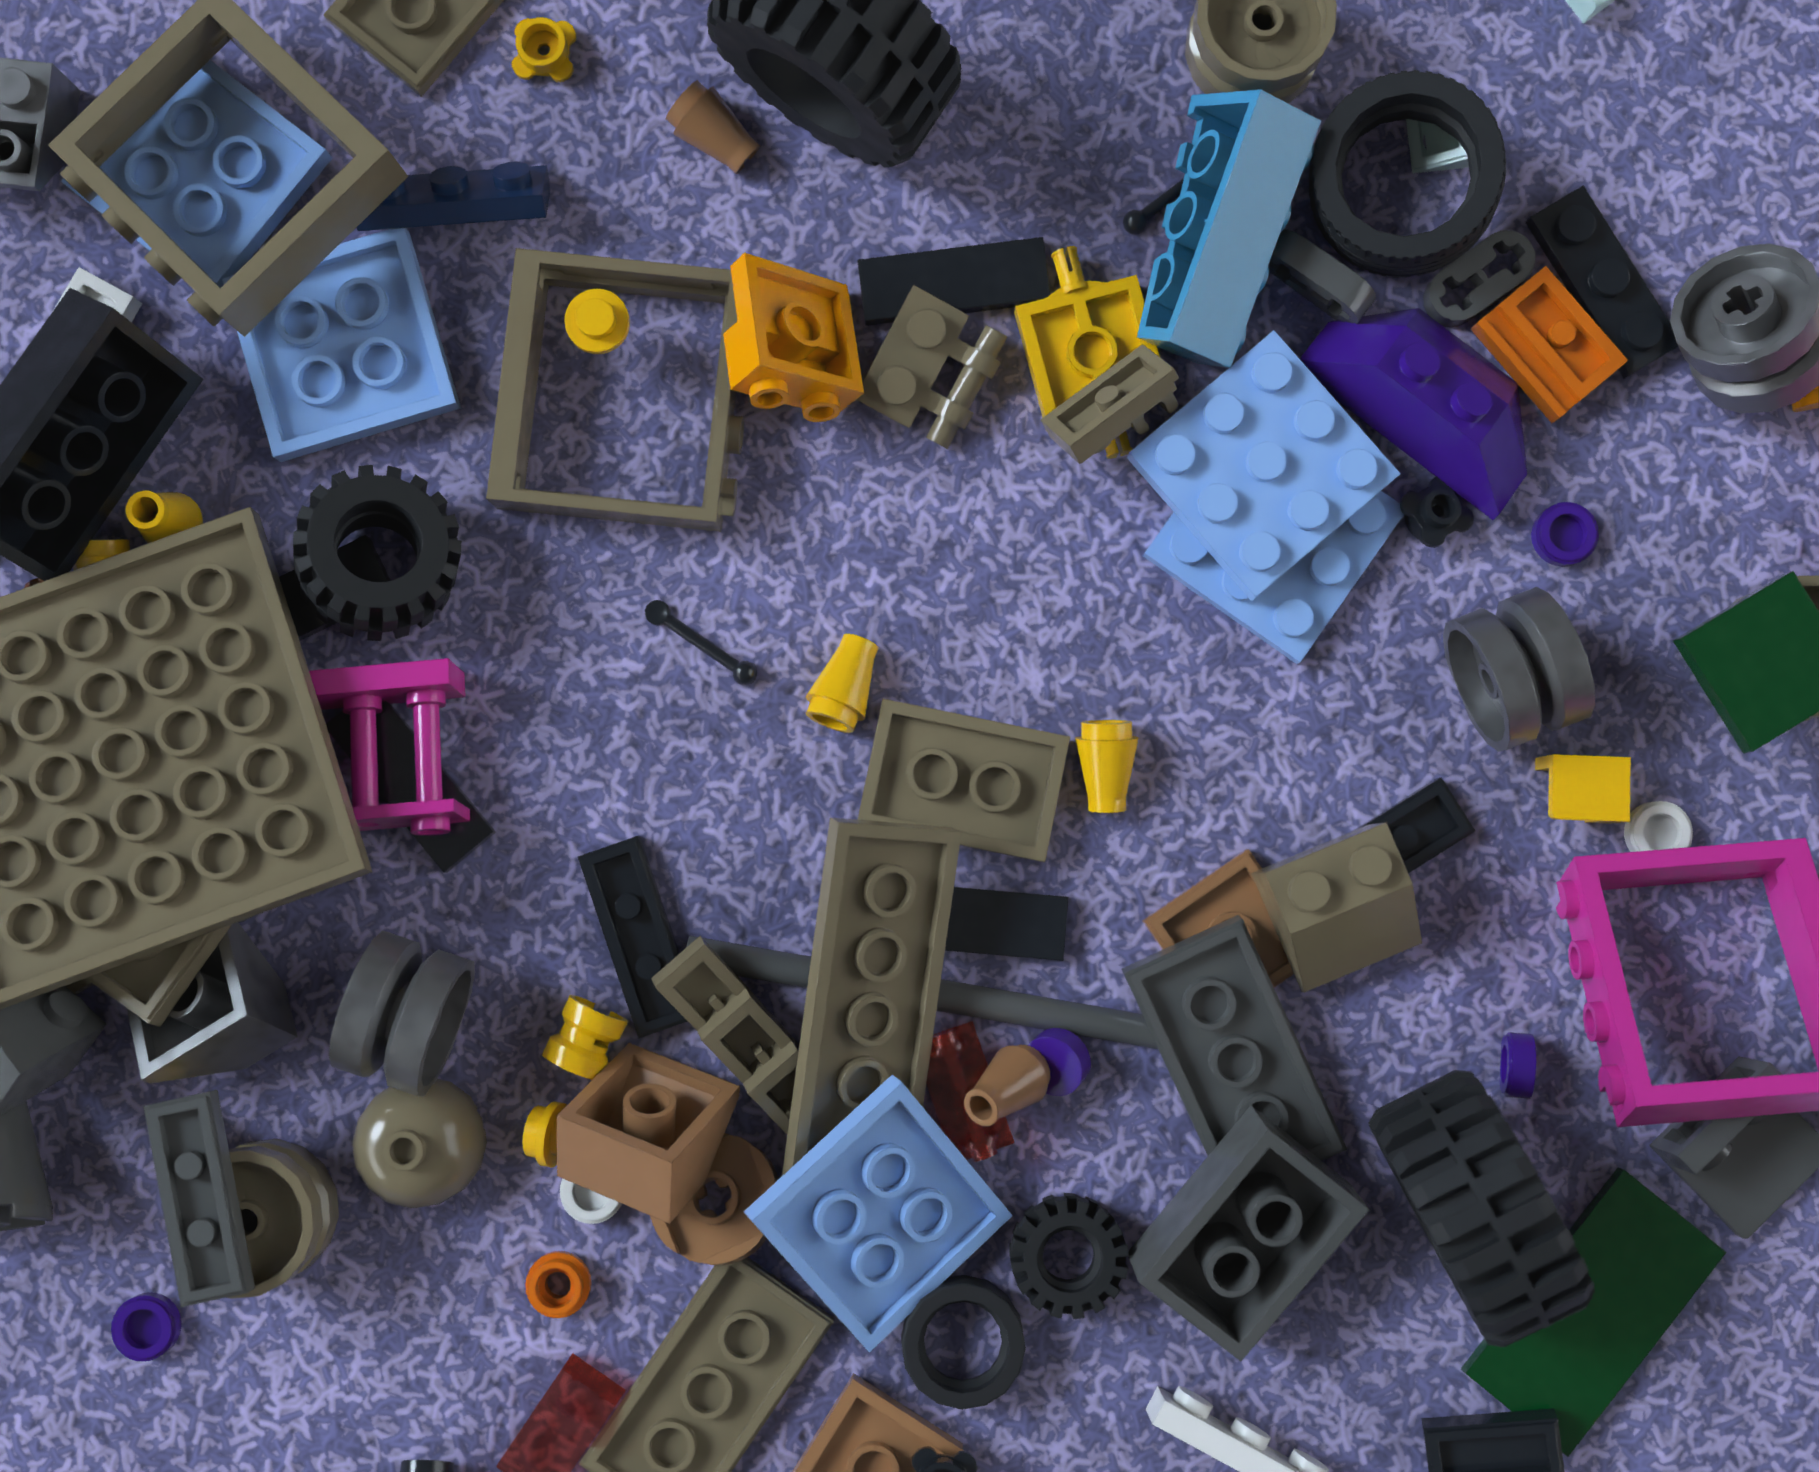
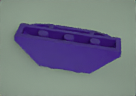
M1420 308L1363 316L1358 324L1340 320L1329 321L1300 357L1304 365L1334 399L1434 476H1437L1491 520H1494L1501 513L1526 477L1527 464L1518 384Z

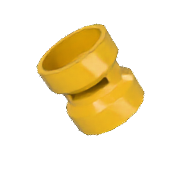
M569 995L561 1012L565 1023L559 1033L549 1037L542 1056L571 1073L593 1080L609 1063L606 1057L609 1043L621 1038L628 1021L613 1011H610L609 1016L593 1009L595 1006L594 1002L579 996Z

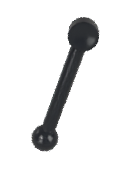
M1184 178L1141 211H1129L1123 219L1125 230L1134 235L1142 233L1146 229L1147 221L1180 196Z
M654 600L646 606L645 617L651 624L655 626L665 625L733 672V678L738 684L749 685L756 680L757 669L753 663L749 661L739 662L671 615L670 608L665 602Z

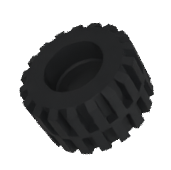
M373 465L359 466L358 477L349 479L345 470L332 475L331 488L327 490L319 484L310 493V506L302 505L297 516V530L293 531V557L295 577L300 582L301 595L307 605L313 603L316 606V616L328 625L333 619L340 623V633L351 637L354 636L355 630L368 632L367 640L381 641L382 632L393 631L395 639L408 636L411 626L417 624L422 629L433 620L434 612L437 609L443 610L449 600L451 589L455 585L461 557V540H457L459 525L455 514L447 516L446 508L448 502L439 491L432 496L426 493L428 483L426 480L416 474L410 483L401 480V468L387 466V474L382 476L374 475ZM366 527H383L399 533L408 540L416 553V563L409 572L400 578L387 582H371L361 579L348 571L339 560L337 550L341 542L351 533Z

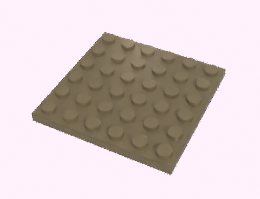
M248 507L0 597V1010L373 872L261 518L254 509Z

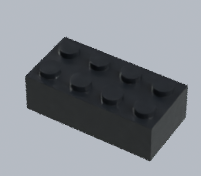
M72 288L68 289L0 384V555L42 581L70 572L88 546L89 541L93 539L203 381L202 377L117 310Z

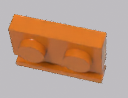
M1544 266L1470 329L1551 423L1562 417L1575 404L1629 361L1547 266Z

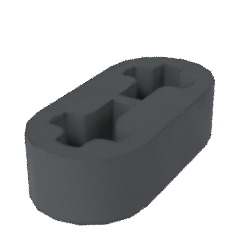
M1284 229L1280 233L1268 265L1269 272L1333 319L1358 324L1376 300V294L1368 282L1296 232Z
M1512 230L1499 231L1484 239L1443 268L1426 286L1423 304L1427 314L1444 327H1458L1472 320L1517 288L1532 273L1536 261L1535 250L1531 242L1523 234ZM1493 248H1496L1501 254L1511 250L1516 255L1517 260L1511 266L1514 275L1505 268L1492 277H1487L1483 269L1497 256ZM1470 280L1475 289L1462 301L1465 310H1462L1457 304L1446 308L1440 300L1446 292L1443 284L1446 283L1453 290Z

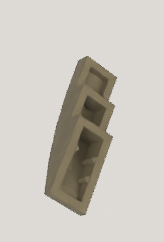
M699 936L651 978L653 984L697 1030L701 1041L743 1083L748 1095L787 1134L799 1044L722 958Z

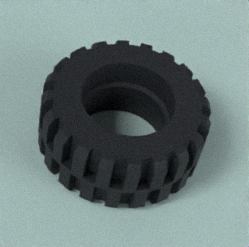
M712 0L708 7L707 27L709 37L712 42L717 44V51L724 61L729 62L734 67V72L744 83H749L757 91V95L766 103L776 107L784 114L785 118L796 126L800 125L809 131L814 138L824 144L829 143L836 147L840 153L851 158H861L866 164L873 166L881 164L885 168L910 160L960 87L961 64L957 47L950 44L951 36L943 25L934 21L931 17L932 12L921 0Z
M1453 1070L1375 1110L1368 1123L1438 1258L1488 1345L1507 1347L1588 1306L1595 1293L1594 1284L1587 1273L1588 1269L1575 1246V1242L1562 1221L1552 1198L1537 1175L1534 1166L1519 1144L1517 1137L1508 1122L1503 1118L1492 1097L1488 1095L1483 1084L1475 1077L1474 1073L1471 1071Z

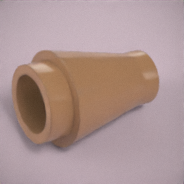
M698 80L693 82L680 95L666 116V120L675 127L674 135L725 164L735 174L742 170L747 158L751 159L760 148V145L749 135L716 88L712 86L707 89Z
M1011 1045L1001 1048L995 1054L975 1087L964 1098V1107L968 1116L979 1125L990 1126L1004 1116L1041 1101L1047 1092L1050 1081V1068L1046 1059L1038 1050L1028 1045Z

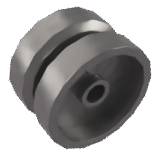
M1770 243L1740 246L1711 258L1688 277L1674 298L1670 323L1676 342L1684 359L1689 364L1700 392L1717 407L1741 414L1771 412L1799 401L1819 386V278L1813 263L1795 249Z
M1535 587L1500 601L1496 615L1481 608L1445 623L1443 632L1444 651L1454 682L1475 729L1485 742L1498 752L1536 739L1541 724L1553 731L1591 717L1595 707V686L1587 655L1577 631L1565 611L1548 592Z
M381 931L373 938L361 956L340 1003L330 1040L329 1060L331 1067L361 1077H369L384 1065L387 1086L416 1096H425L444 1068L454 1045L472 993L475 976L474 961L438 949L423 962L419 942Z

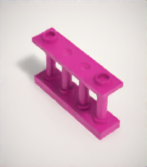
M449 658L309 670L321 710L343 708V713L350 715L352 808L360 831L410 827L411 834L440 835L451 831L450 823L470 822V809L454 798L443 799L439 708L446 706V699L465 697V673ZM382 701H387L390 704L406 703L407 708L413 709L416 802L379 805L376 714L383 711Z

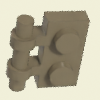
M913 285L862 381L864 394L856 400L909 429L921 407L936 414L937 417L926 438L948 449L959 427L964 430L967 428L974 414L969 409L986 377L992 380L1001 362L996 360L1008 337L985 325L974 347L957 339L969 315ZM947 357H950L964 365L946 398L931 390V387Z

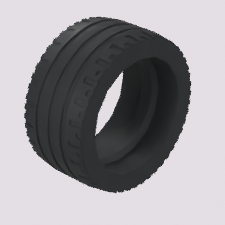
M1413 70L1409 72L1401 71L1396 74L1395 72L1388 73V75L1379 76L1373 81L1370 80L1364 83L1362 86L1354 89L1350 95L1348 94L1334 108L1323 124L1314 143V153L1309 166V197L1312 212L1320 231L1338 254L1351 264L1372 274L1385 277L1393 276L1395 278L1411 277L1431 273L1447 266L1466 253L1481 238L1496 212L1506 178V153L1501 131L1491 110L1485 106L1484 101L1474 91L1468 90L1464 84L1457 82L1451 77L1446 78L1442 74H1434L1429 71L1420 72V70ZM1411 119L1435 124L1456 138L1467 154L1471 179L1464 202L1449 221L1429 232L1401 236L1377 231L1355 216L1344 197L1342 172L1347 154L1359 137L1380 124Z

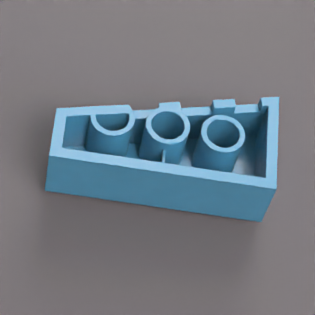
M1262 89L1192 95L1187 116L1197 121L1192 144L1186 142L1180 145L1175 169L1185 173L1182 189L1177 200L1166 206L1162 228L1165 229L1166 236L1170 239L1167 252L1154 260L1137 338L1197 364L1231 368L1235 355L1240 351L1245 342L1246 325L1256 297L1267 282L1269 275L1268 265L1278 237L1290 219L1291 202L1302 172L1309 165L1314 153L1313 142L1321 120Z

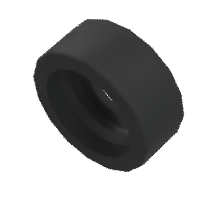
M968 1275L948 1277L938 1288L923 1297L914 1310L905 1318L901 1334L905 1369L917 1389L937 1404L961 1410L986 1406L1005 1394L1021 1372L1026 1350L1020 1315L1008 1295L988 1280ZM966 1302L979 1305L993 1316L1000 1328L1002 1342L998 1358L989 1370L978 1377L960 1380L944 1375L933 1366L926 1354L924 1338L927 1325L938 1311L949 1304Z

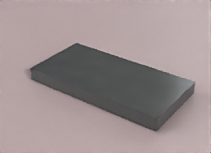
M1239 915L1121 969L1207 1156H1209L1250 1105L1321 1161L1347 1150L1246 925Z

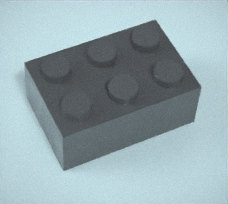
M1250 1105L1128 1251L1129 1260L1138 1282L1235 1358L1242 1361L1370 1209L1347 1180Z

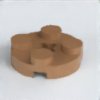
M724 1133L703 1186L670 1224L650 1216L655 1231L668 1248L684 1256L689 1261L715 1266L741 1261L756 1252L767 1239L744 1211L779 1180L777 1172L763 1151L741 1137ZM714 1180L720 1188L729 1187L731 1190L732 1198L725 1203L726 1212L720 1216H717L714 1210L711 1209L702 1211L699 1200L707 1196L706 1184Z

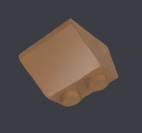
M628 1043L557 1115V1176L670 1224L705 1183L738 1101L740 1086Z

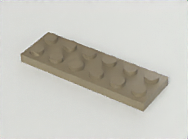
M830 817L782 1176L892 1074L907 1087L923 1107L961 831L944 826Z

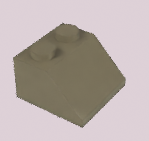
M1386 822L1368 824L1251 873L1303 993L1422 944L1413 883Z

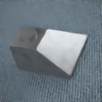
M238 922L231 925L160 1027L148 1024L127 1008L140 1077L142 1081L150 1084L247 1069L298 1037L285 984Z

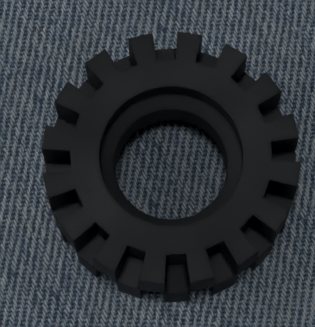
M1064 1193V1196L1053 1197V1195L1042 1198L1043 1202L1035 1207L1031 1205L1024 1211L1025 1216L1020 1222H1016L1012 1231L1013 1238L1009 1244V1256L1017 1286L1021 1293L1029 1298L1031 1305L1039 1311L1042 1308L1049 1310L1050 1316L1062 1319V1314H1072L1073 1319L1085 1318L1084 1312L1094 1309L1095 1313H1098L1106 1308L1103 1302L1109 1296L1113 1299L1117 1297L1121 1291L1118 1286L1121 1278L1126 1280L1129 1268L1126 1265V1257H1129L1128 1246L1122 1235L1123 1233L1106 1208H1102L1093 1199L1077 1197L1075 1193ZM1065 1230H1073L1083 1234L1089 1239L1093 1248V1259L1090 1267L1084 1274L1073 1279H1062L1054 1276L1048 1271L1043 1262V1251L1048 1240L1056 1233Z

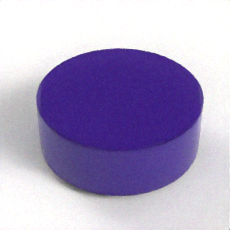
M1572 502L1557 503L1545 509L1534 521L1531 531L1532 544L1537 554L1547 563L1559 567L1572 566L1588 558L1595 550L1599 538V529L1594 516L1585 507Z
M1049 1028L1038 1034L1028 1044V1046L1038 1050L1049 1065L1050 1081L1046 1094L1052 1096L1069 1095L1087 1078L1091 1068L1090 1054L1083 1041L1074 1033L1062 1028Z
M1508 1032L1503 1036L1501 1042L1500 1089L1505 1097L1530 1099L1533 1095L1536 1079L1535 1039L1533 1034Z
M153 1292L139 1294L124 1302L116 1311L111 1324L113 1342L116 1348L129 1359L142 1362L154 1360L168 1352L177 1342L182 1326L181 1316L176 1305L166 1296Z

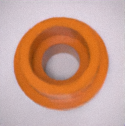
M566 1251L549 1252L540 1257L531 1266L527 1274L525 1288L528 1300L534 1309L547 1317L564 1318L577 1312L587 1301L591 1291V1275L583 1260L575 1254ZM555 1272L565 1274L571 1283L570 1291L564 1295L552 1293L548 1287L549 1275Z

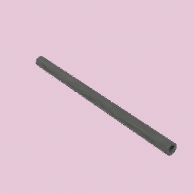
M689 936L687 947L698 937ZM703 938L739 977L807 988L811 956ZM941 979L937 1004V1011L1044 1030L1062 1028L1079 1036L1158 1049L1143 1015L1139 1013Z

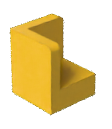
M1552 754L1535 758V770L1549 771L1548 815L1551 819L1609 824L1630 822L1631 757Z

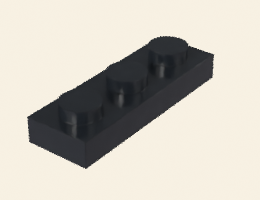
M1584 185L1532 215L1525 222L1569 293L1629 360L1618 369L1623 379L1679 347L1671 323Z

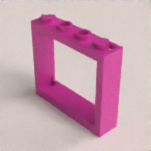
M1806 838L1575 856L1560 881L1556 882L1560 896V902L1556 906L1557 914L1561 919H1567L1572 938L1568 949L1570 970L1576 980H1582L1587 1000L1583 1008L1585 1032L1591 1042H1597L1602 1062L1598 1073L1600 1092H1607L1617 1127L1819 1111V1072L1651 1085L1602 891L1763 877L1769 904L1819 1071V878Z

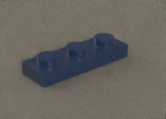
M507 162L496 166L494 169L466 171L458 166H447L436 169L431 174L408 175L356 227L357 231L546 218L550 197V180L547 165L529 166L523 162Z

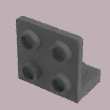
M1738 1056L1715 1080L1782 1074L1769 1062ZM1799 1113L1671 1123L1649 1145L1732 1232L1743 1239L1749 1238L1819 1168V1133Z

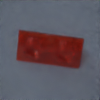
M973 1021L933 1034L926 1084L942 1131L966 1160L972 1158L973 1162H978L998 1154L997 1149L1015 1143L1006 1116L998 1119L990 1126H982L968 1116L964 1107L966 1094L975 1087L988 1067Z

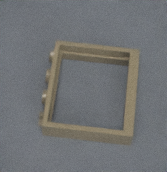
M197 0L48 144L68 165L60 175L87 201L91 202L99 195L110 206L101 216L131 244L141 237L152 248L144 256V259L170 284L174 286L183 279L195 291L187 301L214 327L224 319L244 337L408 177L390 151L233 0ZM231 40L353 159L238 272L220 287L100 166Z
M516 248L486 499L497 509L721 532L723 515L734 516L737 501V479L727 478L730 454H741L744 437V417L734 416L737 391L730 390L723 334L737 322L731 270ZM549 286L586 290L605 289L616 293L725 303L702 507L525 489Z

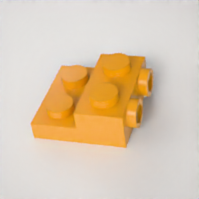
M748 253L742 254L730 266L737 322L723 334L730 390L748 394L751 404L757 408L772 409L786 404L802 408L803 417L811 422H826L836 418L841 411L864 394L848 285Z

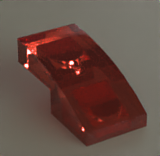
M572 1353L496 1467L502 1472H571L626 1389Z

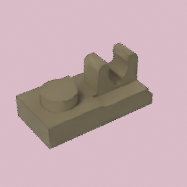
M1142 344L1043 417L1041 422L1050 438L1076 462L1081 464L1093 454L1099 453L1108 447L1112 440L1130 427L1139 434H1144L1150 430L1148 423L1144 419V413L1158 404L1169 414L1174 412L1178 407V402L1173 394L1177 390L1174 382L1179 377L1172 366Z

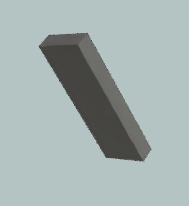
M218 1090L143 1106L181 1307L250 1292L255 1289Z

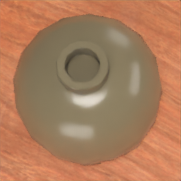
M437 1079L425 1096H416L393 1087H388L375 1095L357 1121L352 1141L355 1168L367 1188L387 1203L407 1208L441 1204L464 1190L481 1168L487 1145L482 1117L477 1111L478 1108L471 1096L450 1081Z

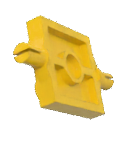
M1068 246L1065 254L1063 248L1051 254L1061 288L1047 298L1017 305L1014 311L1042 417H1045L1140 345H1145L1159 356L1157 346L1137 338L1145 303L1137 275L1110 282L1085 281L1076 246ZM1124 431L1116 439L1112 440L1109 446L1105 448L1107 459L1117 458L1119 452L1120 457L1127 455L1133 450L1130 446L1127 431Z

